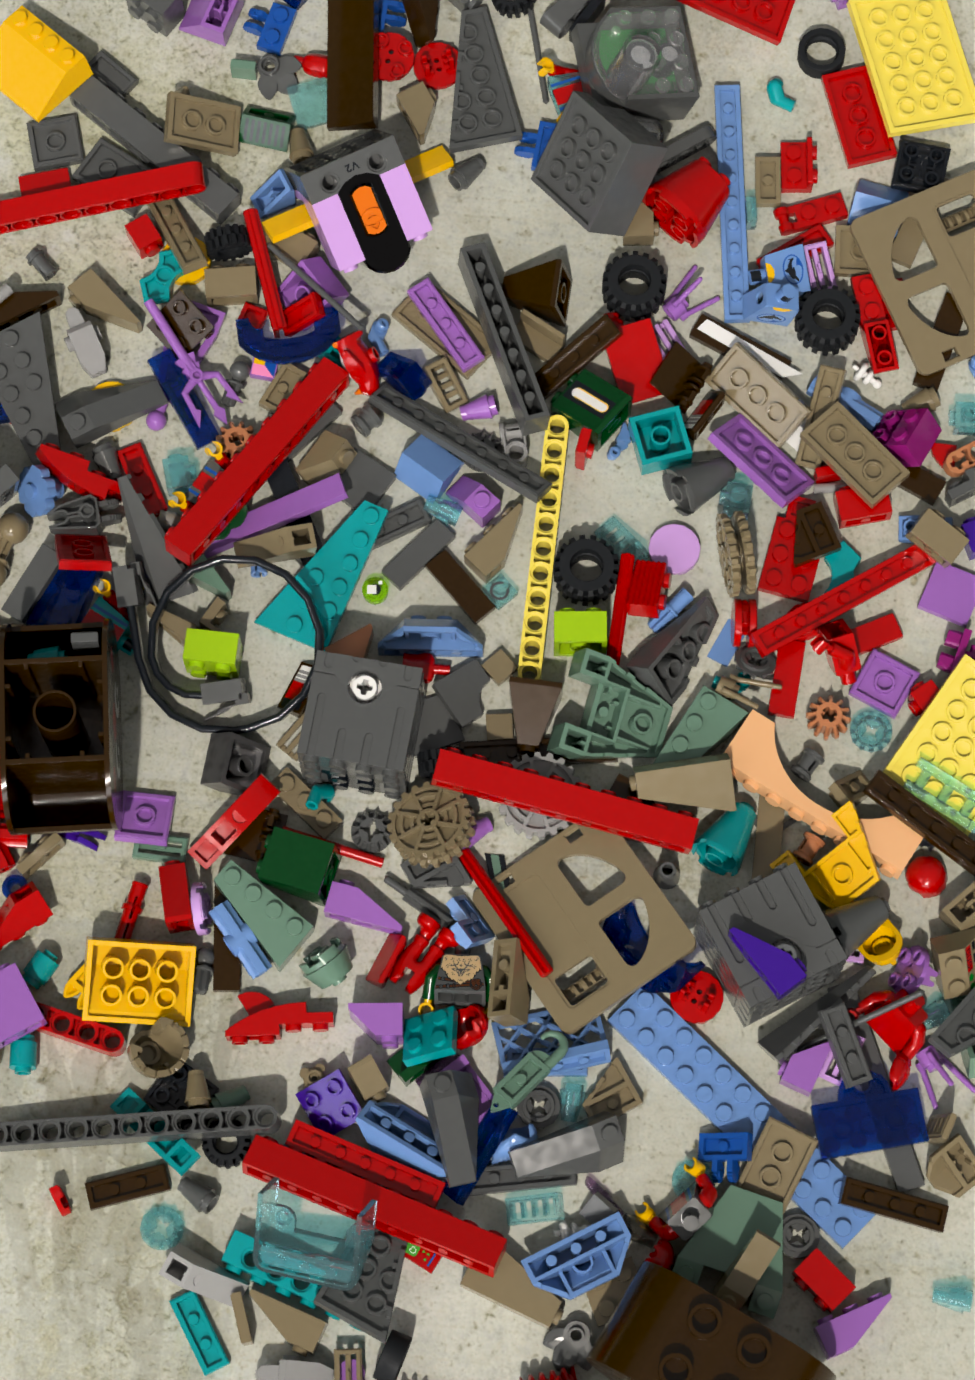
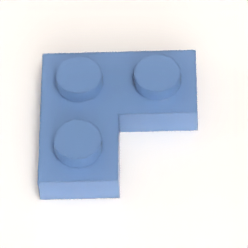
M465 894L452 897L446 903L452 918L457 921L450 929L454 933V939L460 946L469 949L489 943L495 937Z

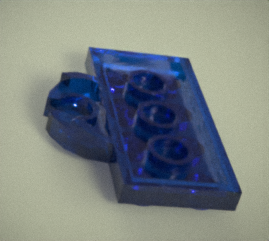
M871 1070L873 1080L868 1081L869 1088L866 1091H859L855 1086L846 1089L842 1080L837 1091V1101L812 1105L810 1107L816 1139L819 1140L818 1149L821 1161L927 1143L929 1138L918 1087L891 1092L887 1080L881 1074Z

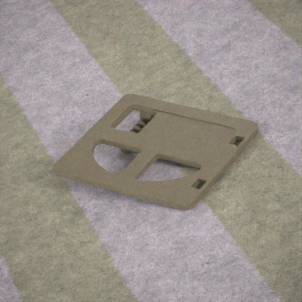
M975 170L856 218L850 225V233L917 372L923 376L934 374L975 355V227L955 236L948 235V232L975 221V202L970 207L942 219L937 212V208L968 195H971L975 201ZM906 219H913L916 221L936 262V267L904 281H899L894 277L892 269V245L899 226ZM940 285H946L968 329L967 335L951 336L928 326L910 309L908 299ZM954 349L958 356L945 361L942 353Z
M573 823L566 830H563L492 879L496 888L553 968L551 974L542 978L522 950L526 980L558 1027L565 1034L577 1032L692 953L696 948L695 937L622 836ZM580 829L583 835L570 843L566 837ZM573 856L596 858L620 870L625 875V881L592 905L587 906L559 869V863L562 859ZM512 875L515 882L502 890L498 884ZM478 888L473 893V903L499 940L514 938L480 888ZM634 899H641L644 901L648 913L649 939L641 960L636 965L630 966L623 960L600 927V924ZM592 957L594 959L596 968L565 990L557 986V978L586 958ZM607 980V983L591 993L589 996H587L577 1004L572 1005L574 1002H576L577 1000H579L580 998H582L583 996H585L590 991H592L593 989H595Z

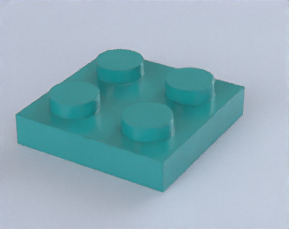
M454 1006L405 1019L402 1061L407 1067L456 1054L458 1011Z

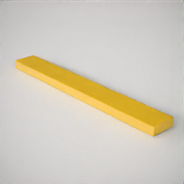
M442 145L405 160L413 183L454 167L453 159ZM305 204L261 222L263 230L273 244L314 227Z

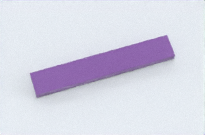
M337 473L247 512L245 521L240 527L231 529L230 534L225 539L214 540L203 554L206 558H210L233 548V543L270 532L349 498L342 477Z

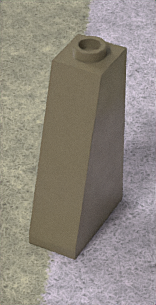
M727 753L632 767L633 775H629V784L631 791L636 792L638 799L737 811L731 760Z
M506 1251L493 1278L467 1268L460 1283V1287L549 1330L552 1324L558 1325L564 1310L560 1309L562 1302L554 1294L534 1287L524 1267Z

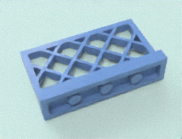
M547 1010L528 1014V1022L525 1025L504 1027L497 1022H491L503 1077L531 1052L537 1042L548 1047L545 1053L549 1056L559 1047L557 1046L559 1041L556 1038L552 1043L540 1038L547 1028L563 1033L558 1026L551 1023L553 1018ZM600 1016L585 1025L578 1037L573 1034L563 1033L566 1038L574 1041V1043L547 1076L611 1062L610 1048ZM537 1022L542 1026L534 1034L525 1029L529 1023ZM511 1028L516 1032L508 1040L500 1036L499 1030ZM590 1030L598 1034L601 1041L589 1043L583 1039ZM521 1034L532 1039L526 1048L515 1044V1041ZM510 1048L521 1053L518 1059L506 1062L505 1055Z

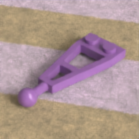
M192 301L214 326L212 329L213 335L205 339L195 355L196 362L199 361L200 365L215 343L226 313ZM164 346L158 383L169 402L170 399L162 387V384L166 382L168 367L171 366L182 371L183 369L175 364L177 359L171 356V352ZM184 374L182 376L185 381L181 386L179 392L181 391L185 383H187L189 380V377H187ZM168 404L147 415L146 424L151 430L159 431L165 427L167 421L165 411Z

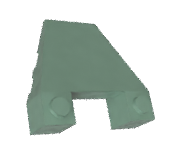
M584 648L574 653L568 674L570 678L591 685L580 726L577 727L567 722L555 725L547 751L568 759L657 758L662 750L673 707L651 689L645 688L640 684L634 675L624 671L610 656Z
M731 1184L714 1206L713 1216L692 1235L679 1252L673 1272L696 1285L704 1265L726 1272L756 1230L759 1229L781 1243V1246L756 1284L748 1310L774 1319L783 1294V1202Z

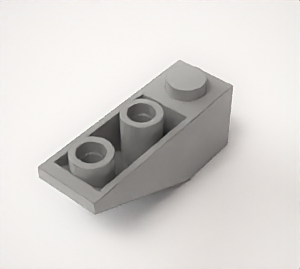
M180 1242L171 1250L159 1272V1275L181 1288L232 1306L231 1293L241 1291L243 1298L250 1283Z

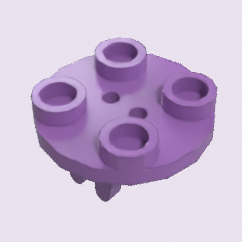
M920 945L912 946L911 948L903 947L897 958L898 963L894 972L888 979V986L892 987L895 993L903 989L908 994L914 993L920 985L933 987L934 982L930 980V976L937 977L938 972L929 966L930 955L928 950Z

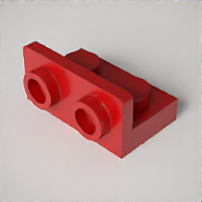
M807 137L806 142H781V193H811L813 184H817L818 180L817 168H813V160H817V145H812V137Z

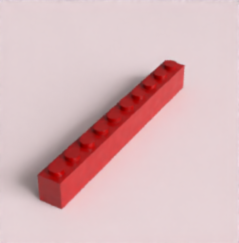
M325 356L319 363H314L308 372V376L303 381L297 382L288 399L284 398L279 403L272 417L268 416L264 420L260 431L256 435H251L245 444V448L240 453L237 452L233 455L229 466L224 472L220 471L215 476L208 490L204 489L199 494L196 504L184 511L181 521L175 527L172 526L168 529L164 537L166 551L189 567L193 566L349 386V372Z
M446 747V750L440 748L431 785L684 854H689L692 850L699 819L694 818V814L682 810H679L678 813L668 810L667 806L653 803L650 806L643 804L642 800L636 797L627 796L625 799L617 797L616 793L610 790L602 789L599 792L591 790V786L584 783L576 782L575 785L564 782L565 779L559 776L550 775L547 778L540 776L539 772L533 769L524 768L522 771L514 769L513 765L507 762L498 761L496 764L487 761V758L482 755L472 754V757L461 754L462 751L456 748Z
M256 1134L242 1161V1170L246 1175L492 1278L506 1251L507 1239L495 1230L487 1231L471 1220H461L453 1217V1214L445 1209L437 1210L429 1207L421 1199H410L403 1196L397 1189H386L379 1186L373 1179L367 1177L362 1179L353 1175L350 1170L344 1167L336 1168L320 1157L312 1158L303 1154L296 1147L283 1146L270 1136L262 1137Z

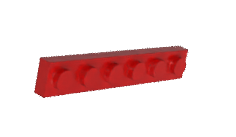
M297 1119L285 1142L287 1147H296L303 1154L310 1157H320L336 1168L344 1167L350 1170L353 1175L362 1179L364 1177L373 1179L379 1186L386 1189L394 1188L410 1199H421L434 1209H436L446 1186V1183Z

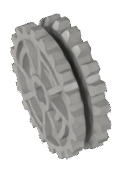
M535 752L534 757H529L525 754L522 755V761L517 762L513 760L511 762L514 769L523 771L524 768L538 771L540 776L549 778L550 775L564 778V782L569 784L581 783L579 777L573 776L575 769L572 766L566 767L563 758L553 759L552 753H548L546 757L541 756L540 752ZM504 804L498 807L500 815H506L504 819L505 824L508 827L513 825L514 832L518 835L522 832L526 833V838L530 840L533 836H538L539 841L545 840L546 835H550L553 838L557 835L558 831L566 830L569 827V822Z

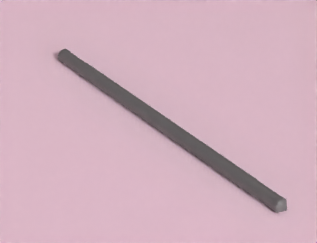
M527 8L537 64L542 59L534 9L530 10ZM537 65V70L540 71L543 67ZM539 76L543 103L547 104L549 98L545 76Z
M267 243L268 249L359 331L364 330V326L284 253L272 243Z
M920 989L852 1021L853 1027H857L923 996L925 991ZM826 1034L800 1045L794 1052L798 1053L827 1041Z

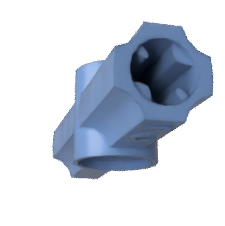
M818 375L815 376L806 392L811 397L813 396ZM843 387L839 402L872 434L884 414L862 401L860 395L853 389Z
M228 900L220 903L208 912L222 933L225 944L231 953L239 958L253 980L272 968L271 963L258 946V940L246 923L242 922Z

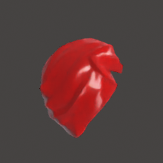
M471 1004L468 1007L456 1009L458 1011L457 1049L459 1050L476 1045L487 1033L488 1017L486 1011L480 1005Z

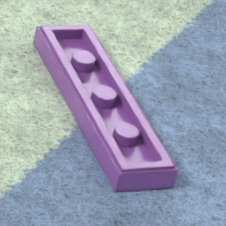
M429 278L424 279L407 290L410 299L463 373L485 360L482 352Z

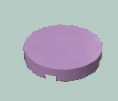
M670 524L661 527L654 533L650 539L648 551L651 562H665L668 573L682 575L694 568L698 562L701 548L699 539L692 530L683 525Z
M194 882L191 886L192 918L195 930L199 936L209 935L212 930L207 928V925L211 924L212 921L208 914L212 907L210 895L203 891V889L207 888L204 882Z

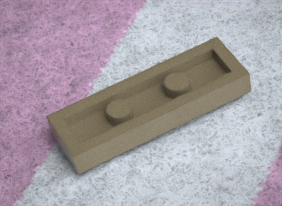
M288 767L271 781L281 791L277 796L321 838L327 839L343 824V820L322 800L316 810H310L306 807V801L311 789Z

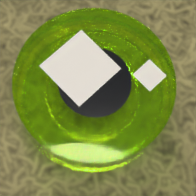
M379 577L367 579L362 586L364 599L374 605L384 602L388 596L387 583Z

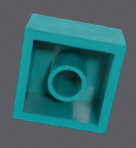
M679 405L629 418L628 430L641 475L692 462L693 452Z

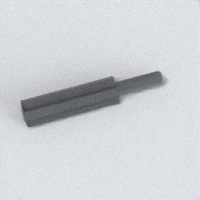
M390 876L385 877L384 882L404 896L402 898L403 901L420 913L423 912L432 917L442 928L446 927L449 929L454 922L451 914L414 888L407 889Z

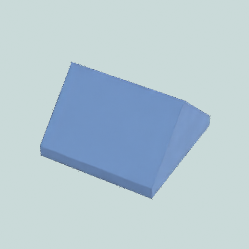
M860 179L847 225H851L856 218L907 198L909 192Z
M421 434L402 452L394 474H396L398 480L433 505H436L464 462Z

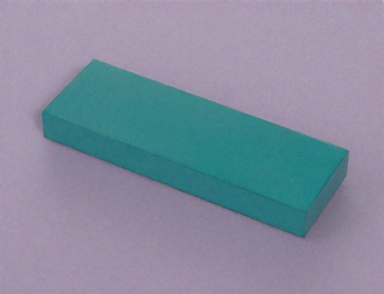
M188 1291L170 1300L172 1309L204 1375L207 1376L229 1365L230 1362L197 1294Z

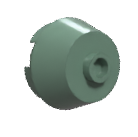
M338 937L330 939L332 945L319 946L303 959L305 963L299 965L304 972L303 976L321 989H325L332 984L337 986L347 978L346 974L353 968L347 944H343Z

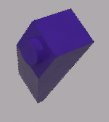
M735 927L729 930L728 937L778 1000L805 981L807 969L799 958L794 959L789 953Z

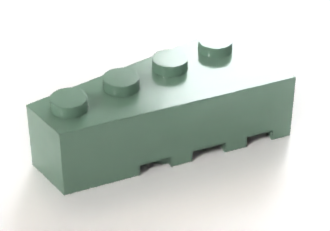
M703 685L653 764L710 756L722 742L724 743L737 728L742 726L749 712Z
M232 860L215 877L214 884L217 889L231 903L242 922L249 926L257 938L260 947L268 955L278 971L281 972L312 935L314 926Z

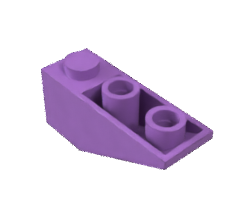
M879 1292L867 1298L868 1303L861 1307H858L857 1303L842 1309L843 1315L833 1318L831 1314L817 1321L818 1326L813 1331L827 1360L854 1348L892 1298L891 1293L883 1296L882 1292Z

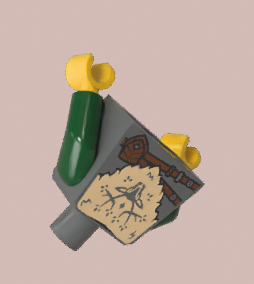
M459 945L455 947L454 954H444L441 963L435 964L425 976L422 992L424 1003L418 1007L419 1015H422V1009L425 1006H429L431 1012L435 1011L432 1000H434V1004L470 1006L471 1004L485 1006L486 1002L489 1001L490 968L482 964L479 955H470L471 948L465 949Z

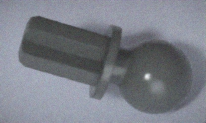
M244 361L234 362L230 367L232 379H226L238 396L241 389L245 388L241 381L247 379L250 375V367ZM225 390L221 399L222 404L234 407L236 401L226 397L227 391Z
M200 948L196 952L193 992L195 994L205 995L207 993L210 977L214 973V970L211 968L214 961V951L210 948Z

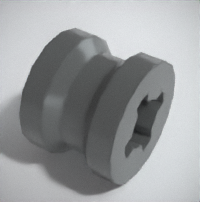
M368 405L362 407L358 415L354 414L350 417L354 427L364 437L369 436L373 428H378L382 425L378 415Z

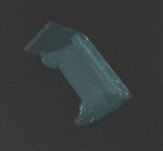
M274 1177L258 1193L253 1262L255 1266L266 1273L344 1291L352 1289L361 1277L374 1240L377 1200L372 1199L357 1215V1222L348 1228L345 1240L296 1228L297 1218L293 1209L277 1203L279 1178Z

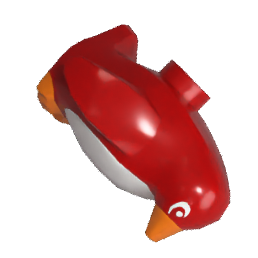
M357 330L332 343V346L339 351L344 370L349 372V378L359 385L355 395L363 394L370 396L380 385L377 363L380 360V356L374 346L369 348L362 340L363 331Z

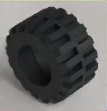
M633 251V255H628V252L622 253V258L616 256L613 258L612 264L608 263L606 272L603 273L602 294L603 301L607 303V309L610 312L615 310V313L619 314V318L621 315L624 316V321L630 322V318H635V322L641 320V317L644 316L647 319L651 317V312L656 314L659 311V305L662 306L666 292V274H664L662 265L657 266L658 260L654 257L650 260L649 254L645 252L641 256L638 255V251ZM628 278H638L643 280L649 288L640 295H630L625 293L619 285Z
M822 285L821 290L815 287L811 289L810 294L806 293L802 301L800 300L799 312L795 317V332H798L797 338L799 341L804 340L803 346L806 349L808 347L812 348V353L817 354L818 351H822L823 356H828V352L832 351V354L836 355L839 353L840 348L842 351L848 349V345H852L855 336H857L861 314H859L860 307L859 304H855L856 299L853 295L847 296L848 291L844 288L842 291H839L838 286L835 285L832 286V289H828L827 285ZM824 311L832 312L840 318L842 324L834 329H824L815 323L813 316Z
M579 535V540L577 541L574 537L569 539V544L564 543L561 546L560 552H557L555 556L554 582H556L557 590L559 592L562 591V596L566 600L570 597L571 603L576 605L578 601L582 602V606H588V602H593V605L599 604V599L603 601L608 599L609 593L612 594L615 590L619 572V559L617 554H614V548L611 545L607 547L606 540L602 538L600 541H596V536L591 535L590 539H585V535ZM590 560L600 566L602 573L592 581H582L572 574L571 568L579 561Z

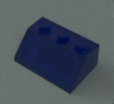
M58 570L30 614L26 626L81 623L96 593L92 587L93 585L98 587L103 571Z

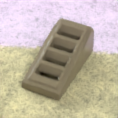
M446 356L421 369L446 414L459 408V406L469 403ZM443 368L444 373L436 377L433 376V372ZM448 377L449 382L438 386V381ZM450 386L454 387L455 390L443 395L442 390ZM458 394L460 399L450 404L447 403V399Z
M150 603L146 606L149 618L152 617L156 608L155 605ZM168 611L164 612L159 626L183 647L187 628L199 629L195 624Z
M951 1112L931 1116L922 1139L940 1148L949 1138L957 1119L956 1114Z

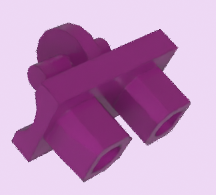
M965 628L963 633L955 630L948 631L944 645L957 649L955 656L941 652L936 665L937 668L950 675L964 654L975 660V645H971L970 651H966L972 630Z

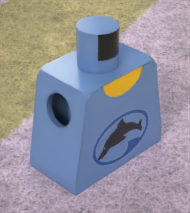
M803 244L765 255L760 260L761 269L748 271L750 285L764 283L791 284L799 289V297H803L806 293L811 292Z
M764 283L742 296L743 320L788 326L799 312V289L791 284Z

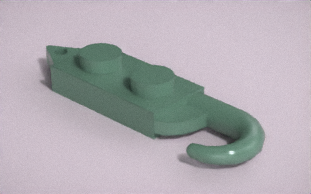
M556 1030L544 1032L540 1038L544 1040L548 1037H554L559 1041V1047L550 1056L539 1050L529 1052L493 1088L494 1096L490 1108L491 1113L508 1108L514 1110L550 1073L551 1069L568 1051L569 1043L563 1033Z

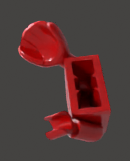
M801 603L793 606L787 613L799 608L800 606L806 603ZM843 618L828 622L795 640L806 641L816 636L810 642V645L813 646L812 649L818 655L825 651L828 664L834 674L840 676L841 683L849 685L857 681L855 671L861 669V663L854 634Z
M903 989L896 993L892 990L874 991L857 1003L858 1007L848 1008L847 1011L852 1013L855 1019H858L862 1013L866 1015L909 994ZM923 996L867 1021L868 1025L897 1055L889 1073L893 1092L901 1088L908 1080L911 1060L925 1044L926 1026L924 1023L928 1019V1014L922 1009L925 1004Z

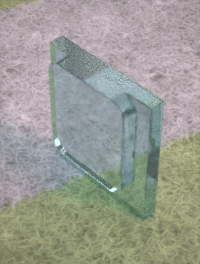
M325 77L287 88L298 128L307 130L327 124V82Z

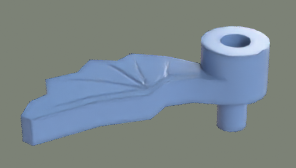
M626 423L622 424L619 435L615 439L616 445L607 452L608 460H616L620 452L627 449L628 444L631 443Z

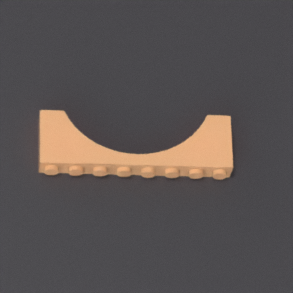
M752 709L724 752L730 757L733 778L741 782L743 787L749 792H757L765 797V800L770 805L786 810L791 818L797 821L802 820L810 825L815 833L828 836L838 846L848 837L831 816L835 812L816 804L791 781L777 753L775 723ZM894 815L875 819H860L876 867L879 868L883 875L890 878L894 877L898 880L922 842L923 837Z

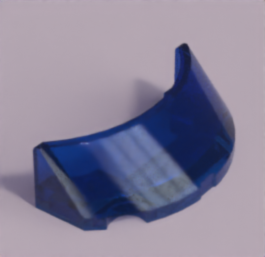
M334 307L324 308L326 316L314 322V331L300 337L288 339L264 337L263 329L254 328L249 318L236 320L239 346L251 356L267 363L288 365L309 361L326 351L340 335L338 311Z
M630 902L606 918L602 930L626 964L634 966L643 957L649 936L639 920L635 904ZM684 960L677 961L676 964L649 981L641 989L655 994L679 991L705 967V964L702 961L696 963H687Z

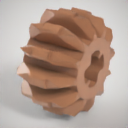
M231 421L229 423L230 429L221 427L222 435L216 436V442L221 443L223 446L222 453H225L230 460L235 453H240L245 448V444L251 435H256L253 433V427L250 425L245 428L242 421H240L238 427H235ZM239 440L241 445L236 446L234 441Z
M829 695L827 702H825L824 698L820 696L817 700L818 704L811 703L809 706L811 711L806 713V718L811 720L807 727L808 729L816 728L813 734L815 737L819 736L820 733H824L823 739L825 741L828 740L829 734L834 739H838L839 732H847L846 724H850L851 718L846 715L850 709L849 707L840 708L843 704L842 699L834 703L833 696ZM824 714H827L828 717H833L832 722L828 719H823Z

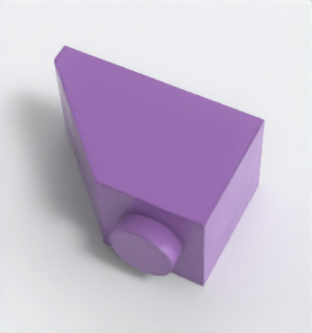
M464 475L446 492V495L482 528L501 511L500 500L483 484Z
M829 1042L792 1054L789 1062L785 1060L778 1071V1075L782 1076L779 1084L809 1097L831 1049Z

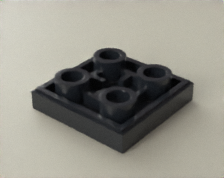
M901 139L891 188L919 193L943 183L951 149Z
M185 1062L174 1074L159 1078L143 1099L158 1111L187 1110L188 1106L185 1105L188 1072L195 1069ZM206 1079L210 1096L213 1098V1094L218 1093L220 1089ZM192 1119L184 1120L180 1128L188 1130L192 1126Z

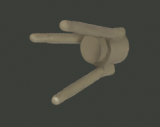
M731 673L729 678L722 675L715 692L749 712L734 700L736 699L755 709H758L759 705L738 694L741 686L737 685V682L778 690L782 689V685L738 677Z

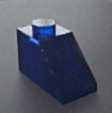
M391 351L378 364L379 376L396 391L412 400L423 396L427 388L432 384V381L416 361Z

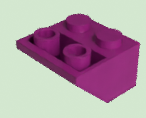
M928 408L888 410L883 415L882 420L872 435L904 467H920L942 430Z

